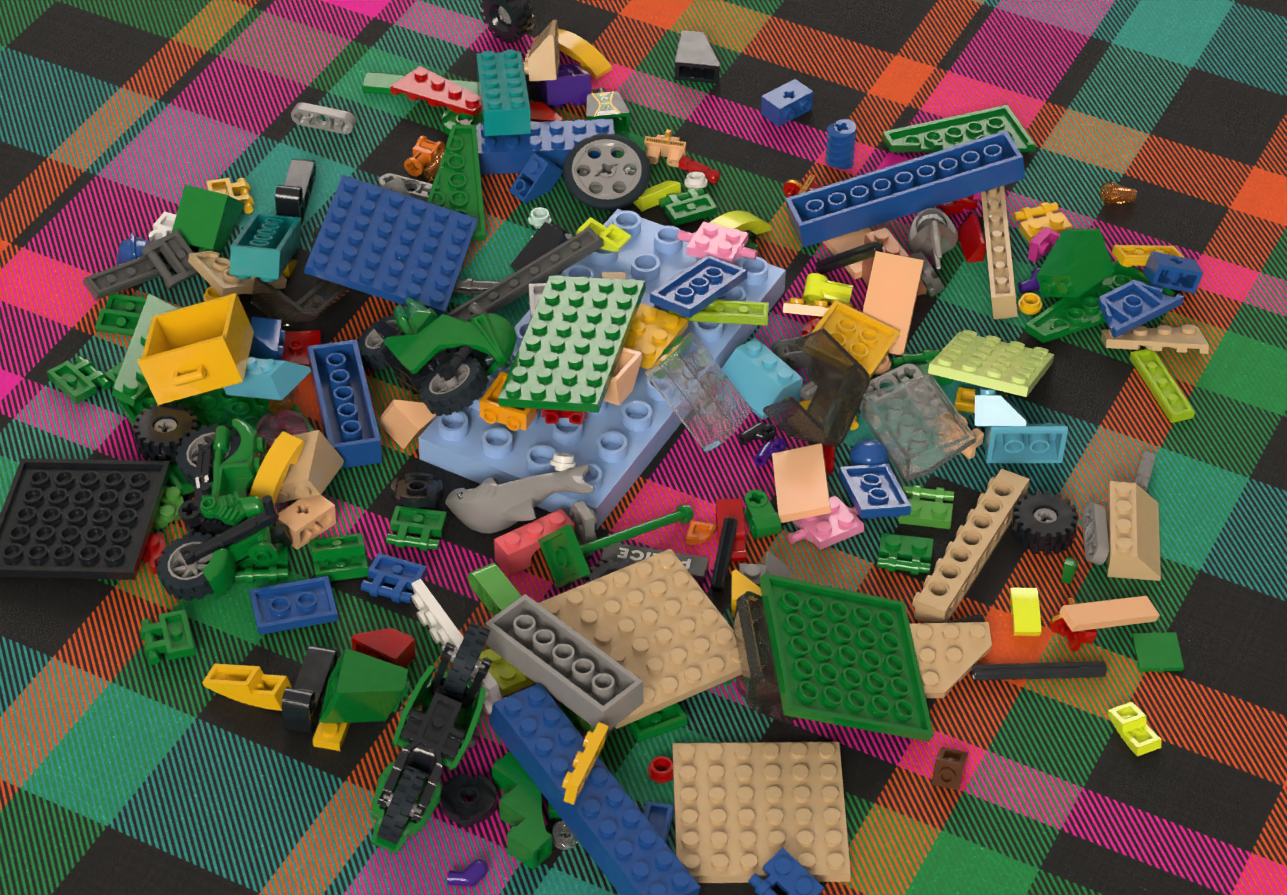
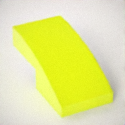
M591 217L576 233L577 235L591 227L602 240L604 246L601 249L618 252L632 237L613 223L607 228Z
M1010 588L1013 636H1040L1041 617L1037 588Z
M1133 702L1108 710V715L1116 730L1137 756L1161 748V738L1146 725V715Z

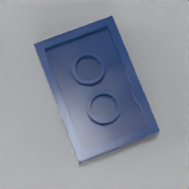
M889 464L839 467V477L860 518L873 519L875 517L910 515L911 505Z
M328 576L249 589L258 635L338 621V613Z

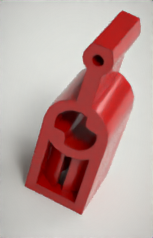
M742 498L716 499L715 516L718 545L724 519L726 517L735 518L738 524L730 562L746 561Z

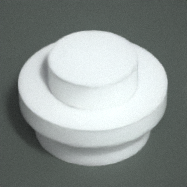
M691 172L687 174L684 184L689 189L706 187L708 181L704 173Z
M554 453L553 459H550V464L555 466L557 471L576 467L574 455Z

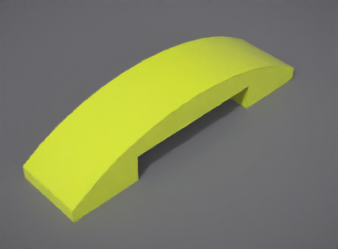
M741 210L725 213L709 222L730 229H738L742 232L749 230L756 235L771 231L772 228L770 224Z

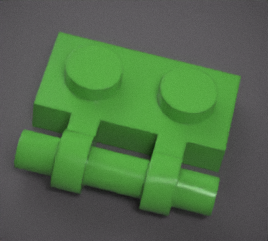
M915 484L913 487L903 486L905 495L912 497V499H908L911 505L910 515L899 516V524L950 529L953 504L943 503V501L953 502L954 491H946L942 487H937V489L921 488V485ZM920 498L934 499L935 502L920 500Z

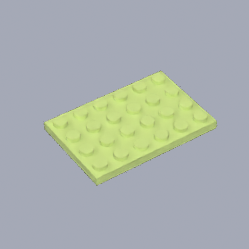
M963 330L962 332L959 331L929 364L928 373L1027 397L1051 366L1054 354L1048 353L1049 350L1042 347L1031 349L1024 347L1025 344L1021 342L1011 341L1006 343L996 336H986L985 338L977 336V333L974 331Z

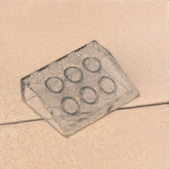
M693 331L689 332L645 372L705 453L722 445L738 430L752 411L751 407Z
M932 374L863 394L862 417L878 441L886 446L888 456L905 481L930 474L976 442V437Z

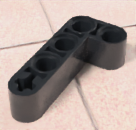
M292 159L284 185H277L276 215L301 217V226L316 177L315 160Z
M315 645L309 646L295 687H286L283 694L282 715L284 730L308 734L314 733L321 714L328 678L338 663V649Z

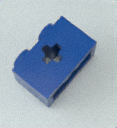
M794 79L762 96L761 114L780 127L812 110L813 91Z
M1151 251L1143 271L1152 286L1195 294L1203 275L1202 270L1194 259Z

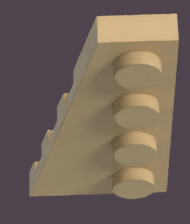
M1191 324L1173 328L1168 325H1160L1157 328L1139 326L1117 338L1112 336L1110 329L1102 330L1101 339L1106 348L1139 350L1141 345L1152 351H1162L1164 347H1171L1177 349V352L1187 353V348L1200 349V354H1208L1209 344L1200 329Z

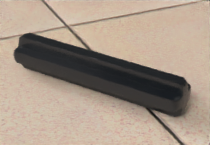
M726 517L723 522L711 581V589L721 592L725 589L738 524L735 518Z

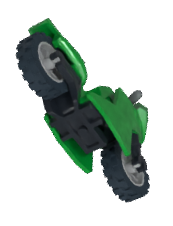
M408 297L406 299L407 307L404 308L401 305H397L391 316L382 317L380 321L372 323L369 329L366 328L362 332L363 335L357 339L361 360L367 368L371 367L372 370H377L378 368L385 369L390 365L394 371L395 378L399 379L405 389L409 387L412 394H418L432 414H436V416L445 414L448 416L452 415V412L456 411L458 413L464 407L471 406L475 399L478 400L482 396L481 393L486 390V384L489 382L487 376L499 368L504 370L513 364L512 354L516 345L517 335L515 328L507 319L497 314L486 313L478 303L474 302L470 305V310L476 317L471 318V322L465 319H456L445 314L438 317L432 308L427 309L421 301L416 302Z
M471 622L459 649H455V645L447 642L439 659L441 660L439 666L436 668L430 665L418 681L405 708L399 711L400 721L392 744L395 747L398 745L404 749L398 754L396 761L391 762L383 770L382 775L379 774L371 806V817L376 820L371 844L397 854L409 835L416 836L423 829L440 803L442 784L439 778L442 773V765L449 767V770H455L460 760L463 759L467 748H472L476 745V740L472 735L475 727L481 723L480 713L486 689L482 687L481 683L486 678L492 661L483 658L481 662L479 657L491 630ZM451 659V662H453L449 671H446ZM474 671L477 672V674L475 676L474 681L472 682L470 678Z

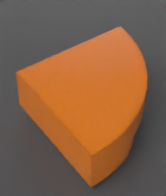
M691 520L685 545H699L709 541L715 535L717 525Z

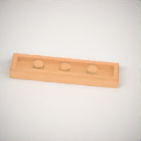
M1147 596L1064 605L1059 611L1072 632L1155 622L1160 616Z

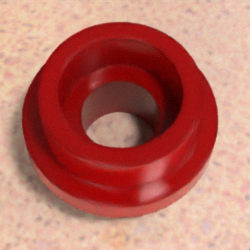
M664 756L654 758L648 766L649 778L657 783L671 781L674 778L672 761Z

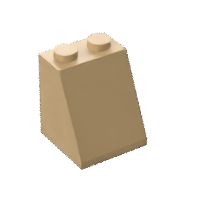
M320 430L293 435L306 442L297 465H290L275 503L321 495L344 463L343 458Z

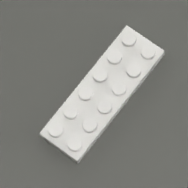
M419 579L411 583L414 595L411 598L416 608L420 610L416 614L423 626H429V632L436 644L440 642L443 645L441 647L442 651L447 642L455 645V649H459L464 638L423 581ZM473 671L470 678L472 682L474 681L477 672ZM488 671L481 685L486 689L483 709L489 715L492 712L493 703L501 700L502 696L498 683Z

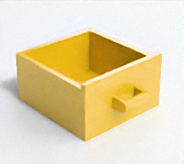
M237 293L152 317L143 354L137 362L158 405L244 381L254 331Z

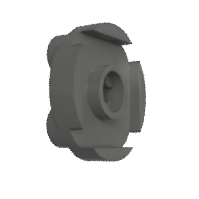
M920 249L911 254L910 258L924 260L921 280L924 281L931 295L935 296L945 290L942 281L937 277L933 267Z

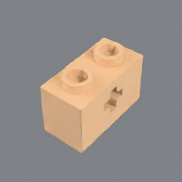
M322 495L301 498L286 509L281 510L278 513L279 518L275 522L276 527L284 525L286 533L293 541L292 546L298 550L310 542V539H314L336 524L335 505Z

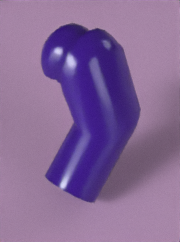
M1040 268L1032 271L1030 280L1018 282V290L1021 294L1040 290L1036 277Z
M776 438L773 442L764 443L754 457L755 464L764 466L767 460L772 458V453L785 451L787 446L785 440Z
M478 859L472 862L464 871L449 870L447 885L467 887L477 885L488 872L487 863L484 860Z

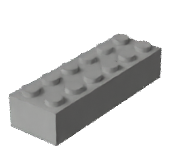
M526 594L485 623V628L491 630L486 646L535 683H541L548 693L594 728L600 722L609 726V731L643 704V681Z

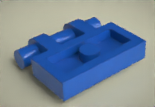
M378 553L368 569V578L374 580L373 582L363 580L361 590L369 592L370 596L377 598L384 596L391 598L392 602L401 604L405 602L411 604L413 601L411 596L414 594L406 592V590H413L411 583L419 579L424 580L427 575V566ZM388 583L395 585V588L384 586V584Z
M784 848L778 851L762 867V871L768 876L767 879L763 880L755 873L748 880L755 888L754 892L757 895H778L772 889L776 884L787 895H820L824 891V887Z

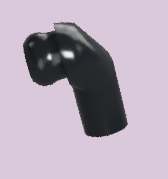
M756 423L740 433L738 439L743 445L748 444L754 439L768 441L775 437L777 429L773 424Z

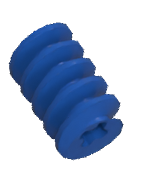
M840 119L827 128L825 162L831 167L848 170L854 165L856 124L849 119Z

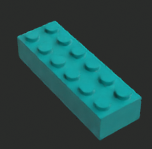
M506 50L496 53L493 51H483L482 53H476L477 80L484 135L531 134L530 105L521 51Z
M254 213L231 245L229 275H236L238 279L259 277L261 281L274 282L275 279H279L300 246L301 217Z

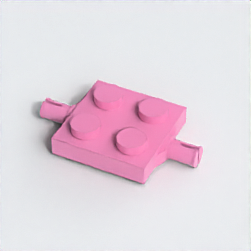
M703 222L695 233L680 230L677 236V240L689 242L686 248V255L701 259L710 255L733 264L735 260L742 256L755 260L758 250L744 247L748 242L749 233L719 226L715 223Z
M835 495L830 497L831 513L792 521L799 530L791 534L789 533L788 540L791 544L806 539L813 542L821 550L864 532V523L858 518L859 514L855 507L846 506Z

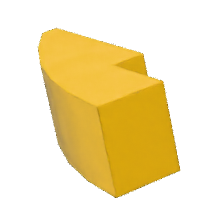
M214 664L202 682L204 687L235 701L282 711V698L286 687L292 688L287 676L263 674L260 666Z

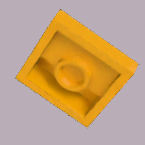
M500 372L479 401V417H482L489 424L498 422L505 424L513 431L518 429L527 431L537 416V409L499 406L498 397L508 373Z

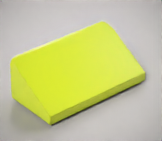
M667 180L646 189L633 203L641 211H645L659 205V199L665 198L667 194H680L681 184L677 181Z

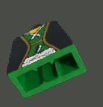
M598 88L594 93L587 95L586 120L613 119L614 132L629 131L630 112L619 92H607L604 88Z

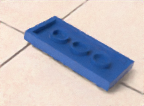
M707 255L651 292L650 302L663 309L676 312L683 317L691 318L746 280L748 270Z

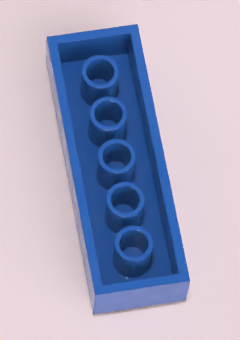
M613 119L532 121L531 134L485 136L483 124H476L480 175L521 173L534 152L549 159L563 170L567 154L577 143L597 134H615ZM616 150L611 153L614 158H616ZM591 151L588 153V156L592 159H597L601 154L598 151Z
M357 339L307 346L309 367L311 369L310 374L323 433L344 460L340 469L382 463L380 435Z

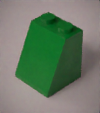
M185 184L172 232L177 230L190 249L192 246L199 248L198 252L214 251L221 254L243 210L244 203L226 194Z
M1066 228L1062 231L1036 275L1043 297L1078 298L1115 272L1100 228Z
M345 648L328 678L319 722L326 724L386 721L391 712L397 711L401 696L405 697L410 685V682L406 681L408 669Z

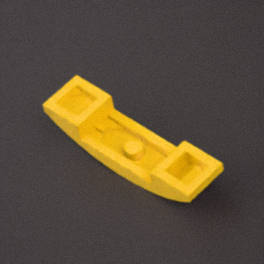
M558 29L559 50L580 62L581 68L590 73L591 77L597 80L612 70V66L607 59L589 42L574 33Z
M283 431L266 454L257 472L249 496H258L262 500L264 496L270 495L275 505L291 464L297 465L306 441Z

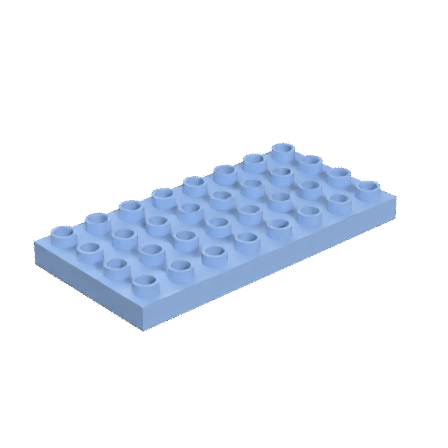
M617 209L604 226L608 228L613 223L632 236L631 239L618 252L599 248L565 269L560 275L601 278V272H626V280L645 281L646 290L641 303L669 313L668 309H663L650 302V293L701 260V258L686 255V248L689 242L677 240L679 228L663 226L641 218L636 212ZM743 256L738 258L733 265L748 270L747 279L717 300L769 303V312L785 292L786 270L768 264L766 260L760 257H756L755 260ZM530 310L514 327L517 340L512 354L513 361L531 321ZM688 321V328L681 336L688 338L690 346L680 357L679 364L674 365L664 378L658 377L651 370L640 367L633 391L620 406L603 401L599 413L588 412V419H584L582 424H572L569 422V418H559V422L556 424H547L545 418L542 417V409H537V416L527 431L521 429L513 431L502 423L495 422L489 424L485 422L482 417H479V401L499 373H509L512 365L504 370L499 368L487 376L489 382L486 384V390L482 391V396L478 400L475 399L471 406L464 407L458 413L456 411L452 412V415L446 416L443 414L442 416H437L418 437L419 458L480 484L487 478H496L499 484H504L531 476L560 472L555 470V466L550 464V459H553L554 453L574 455L576 467L584 464L589 466V471L586 473L584 481L593 486L595 491L589 494L567 491L553 493L540 502L537 507L551 513L562 509L568 516L573 504L583 500L587 507L593 509L596 514L597 524H595V530L597 531L712 385L717 374L734 350L745 343L758 325Z

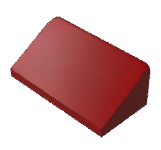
M972 213L958 230L960 245L965 260L968 263L982 262L986 249V242L976 213Z

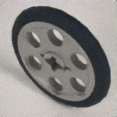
M597 134L583 139L570 150L563 165L564 183L569 192L579 202L598 210H615L632 204L644 193L650 181L651 169L644 151L633 141L617 134ZM615 150H620L624 155L621 158H614L611 153ZM598 151L601 156L597 159H592L588 156V153ZM632 167L636 170V173L634 175H627L624 173V169ZM581 168H586L590 173L587 176H580L577 171ZM603 169H606V171L611 170V174L603 173ZM593 185H598L602 188V191L595 194L589 189ZM615 185H623L625 191L617 193L613 190V187Z

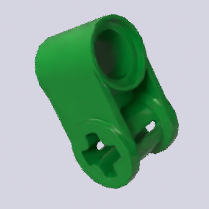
M761 490L747 492L745 495L747 507L744 510V518L750 527L753 538L757 540L780 534L782 531L780 518L777 512L774 511L766 493Z

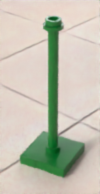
M682 504L677 506L676 512L583 545H579L573 527L570 524L538 539L556 588L559 589L591 574L584 555L678 521L682 524L689 523L693 519L694 513L689 505Z

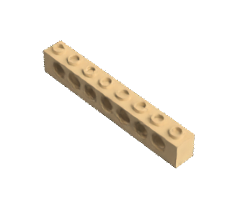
M1003 185L981 192L993 319L1018 317L1005 189Z
M1001 469L996 477L990 479L986 493L982 492L978 498L977 507L969 511L966 524L964 526L960 525L955 541L949 542L944 558L938 559L933 575L927 576L922 592L916 593L912 606L915 607L914 619L924 623H944L950 620L1011 524L1014 505L1017 504L1020 497L1024 499L1025 494H1028L1029 478Z

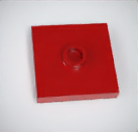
M320 330L285 332L283 358L281 361L309 367L307 346L321 345Z

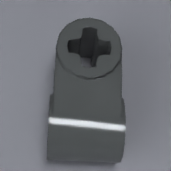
M809 335L780 339L774 342L771 347L772 352L783 362L786 360L787 365L793 370L812 368L820 362V357L803 349Z

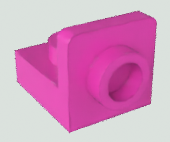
M1044 227L1030 241L1028 260L1036 263L1042 256H1046L1053 248L1060 233Z

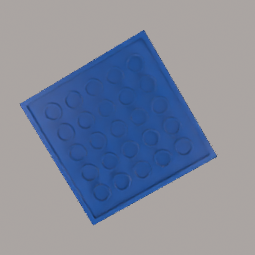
M342 175L306 263L304 273L407 306L406 299L410 297L416 302L421 301L427 309L432 308L437 316L440 317L446 313L478 219Z

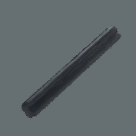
M1104 661L974 664L971 672L972 678L975 681L1105 677L1107 668Z

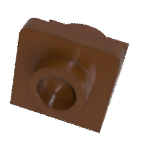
M941 747L935 761L932 784L959 790L962 773L967 764L969 753Z

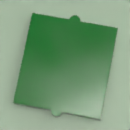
M1152 631V633H1132L1139 672L1164 673V671L1184 670L1176 632L1157 633Z

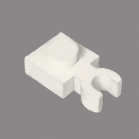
M163 212L154 223L153 231L149 233V243L172 232L176 218L175 214Z

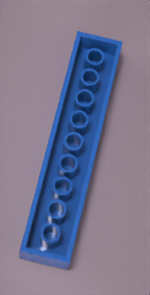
M1007 130L785 198L788 217L804 248L890 220L902 218L927 208L947 204L1025 179L1024 161L1019 149Z
M541 683L493 703L489 725L620 895L699 894L700 886L599 757L575 804L572 805L563 801L566 789L562 788L563 781L568 771L573 773L575 769L572 767L578 751L584 752L585 747H583L585 739Z

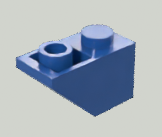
M534 152L509 192L523 203H528L551 191L562 175L563 170L549 159Z
M252 317L251 326L254 334L250 353L258 359L282 360L285 330H281V320Z

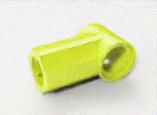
M811 273L807 276L802 298L810 304H814V300L829 301L828 303L831 304L835 300L850 303L853 285L828 281V278L824 275Z

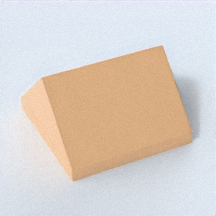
M394 399L379 418V425L402 449H405L423 433L437 416L432 414L424 403Z

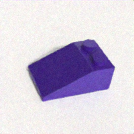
M576 63L560 65L557 80L536 81L543 102L550 105L551 108H561L566 103H572L574 106L585 105L587 95L591 94L590 73Z

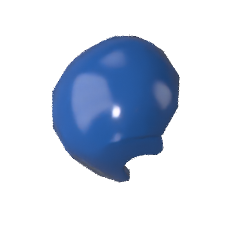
M865 439L856 443L850 450V461L852 466L889 464L888 450L882 442L874 439Z

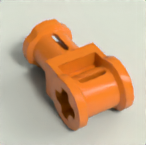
M426 136L419 137L416 145L413 147V156L404 162L405 169L412 176L417 177L421 175L426 165L432 167L435 162L441 160L445 151V143L428 140Z

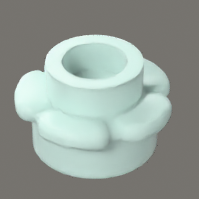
M542 207L534 208L528 218V222L538 229L545 221L549 224L551 223L549 211Z

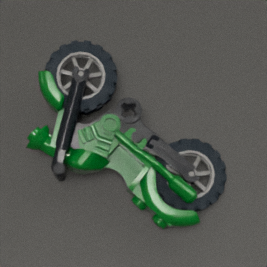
M235 418L232 420V430L230 426L225 424L222 426L220 424H212L209 427L205 425L198 431L195 429L190 432L188 438L185 437L181 441L182 445L177 448L176 452L178 455L175 457L177 466L188 484L192 483L193 487H195V498L185 501L178 510L184 525L187 526L189 534L183 535L182 539L173 540L171 542L172 545L169 547L166 546L162 551L163 555L158 558L159 566H156L162 585L170 596L173 594L175 599L181 600L183 598L185 601H192L193 598H197L199 600L205 598L204 595L208 593L210 595L214 593L218 599L232 584L236 574V564L248 558L260 563L272 562L277 558V550L272 545L273 543L280 541L285 547H289L293 543L290 536L286 533L284 525L274 528L273 523L277 522L279 514L275 509L272 496L266 495L262 500L258 496H247L251 492L255 477L263 462L267 445L265 438L260 437L257 430H254L249 423L242 419Z

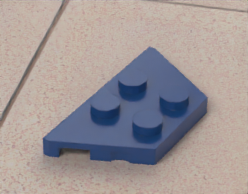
M1132 280L1100 296L1098 306L1112 336L1117 338L1182 305L1184 297L1180 294H1177L1175 297L1162 294L1163 289L1148 286L1143 282Z

